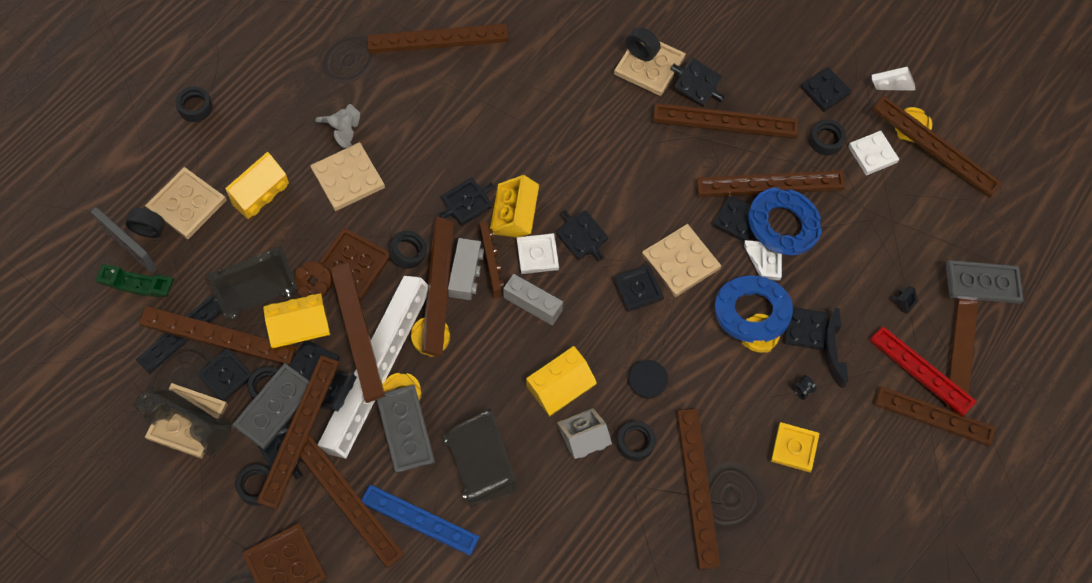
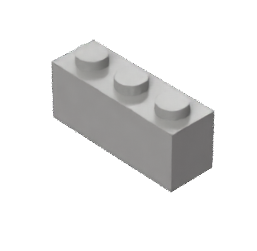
M458 239L448 286L449 297L472 300V295L476 294L478 283H475L476 277H480L481 272L479 261L484 258V249L481 247V241Z
M515 274L512 275L503 289L506 300L552 326L563 311V301Z

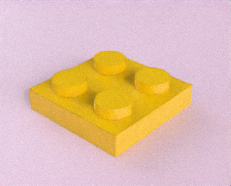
M780 422L771 462L811 472L820 433Z

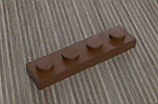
M488 222L480 223V233L493 298H501L504 283L503 279H499L498 273H501L500 264L495 262L497 249L496 245L492 246L491 240H494L493 230L489 229Z

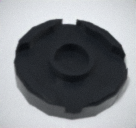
M643 360L636 363L631 369L629 385L636 395L638 394L645 399H654L660 396L667 387L668 374L665 368L658 362Z

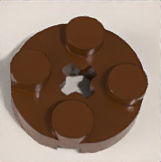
M310 261L296 269L295 287L301 297L321 293L322 298H324L329 290L332 289L333 277L331 270L323 263ZM312 276L318 279V282H315V286L310 283Z

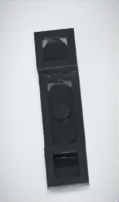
M835 308L826 326L824 353L833 379L840 388H844L848 383L846 362L838 363L835 333H838L841 328L839 308Z

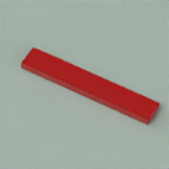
M884 326L870 338V342L962 417L976 404L977 401Z

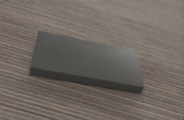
M96 207L90 211L101 229L151 274L157 270L148 253Z
M953 260L946 262L950 298L1017 304L1024 302L1019 266Z
M284 363L232 426L265 450L296 413L309 380Z
M415 385L385 392L386 397L377 399L395 473L435 463Z

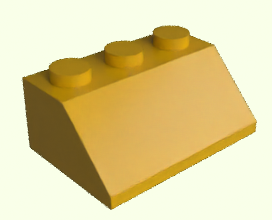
M267 152L225 189L233 207L249 219L255 216L265 204L270 203L276 194L285 190L289 182L285 172Z
M521 175L498 184L490 225L494 235L517 238L531 234L539 189L538 183L525 175Z
M321 293L263 307L271 348L330 335L326 309Z
M575 346L526 378L527 389L549 417L597 384L586 360Z

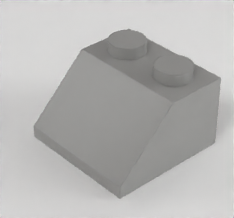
M594 408L557 422L567 448L574 459L583 458L591 452L603 450L606 446L612 444L607 425Z

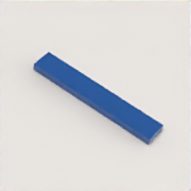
M369 485L362 498V502L366 507L470 557L480 539V536L375 486Z

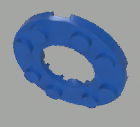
M779 187L770 188L761 192L750 206L748 219L751 230L756 238L769 250L784 255L803 254L809 251L821 236L820 214L814 204L799 192L791 189L789 191L779 190ZM783 207L793 211L801 221V232L794 237L789 235L782 236L780 233H776L768 222L770 210Z
M742 276L729 281L718 292L715 301L716 319L725 332L738 340L750 343L761 340L767 342L779 337L786 331L792 319L793 304L786 290L773 280L761 276ZM745 294H759V296L762 295L770 301L773 312L764 321L749 322L737 314L735 303L738 298Z

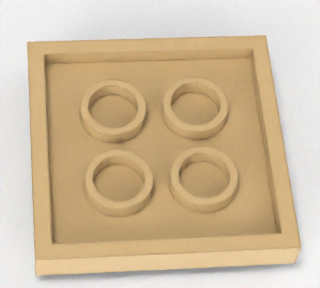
M660 42L661 49L651 61H642L627 50L614 70V75L662 96L675 75V72L670 70L672 65L675 63L680 67L686 53Z
M360 142L310 165L335 211L385 188L382 179Z
M184 167L145 206L148 210L162 216L166 224L188 240L227 200L225 196Z
M688 224L642 252L644 259L674 297L679 296L721 269L720 263Z
M171 383L145 438L202 459L228 404L225 401Z

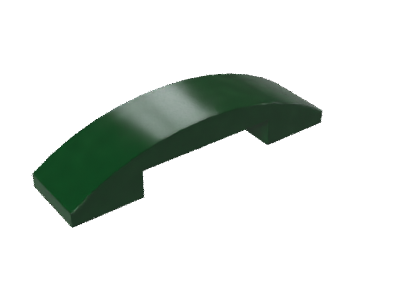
M102 264L95 281L132 294L167 297L174 279L156 274L152 277L123 271L120 267Z

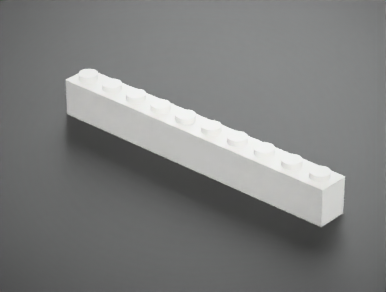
M403 277L371 339L382 384H384L427 298L428 284L422 278ZM357 369L354 372L357 378L353 388L349 391L344 405L340 408L339 412L334 411L318 443V446L327 454L345 459L375 402L374 400L366 403Z

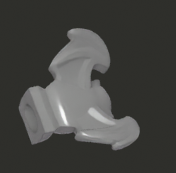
M349 104L346 109H341L331 116L316 117L315 122L329 123L332 127L338 129L334 131L336 141L342 147L348 148L352 146L350 142L354 134L351 128L352 126H358L360 112L353 105Z

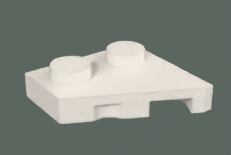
M908 67L872 75V81L876 90H915V83Z
M745 240L744 247L759 276L770 280H781L782 254L769 250L759 241Z

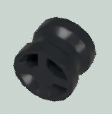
M803 375L799 382H794L791 385L794 393L802 400H805L809 393H814L817 390L814 381L807 375Z

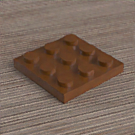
M343 228L319 262L329 269L349 262L359 299L362 301L391 258L389 251Z
M300 523L242 553L256 583H321L327 579Z

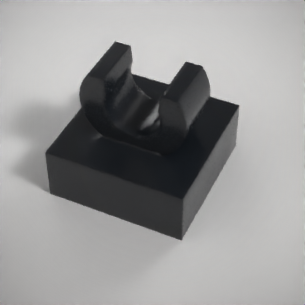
M910 286L905 290L899 289V297L893 296L894 303L899 305L901 311L907 314L918 302L916 290Z

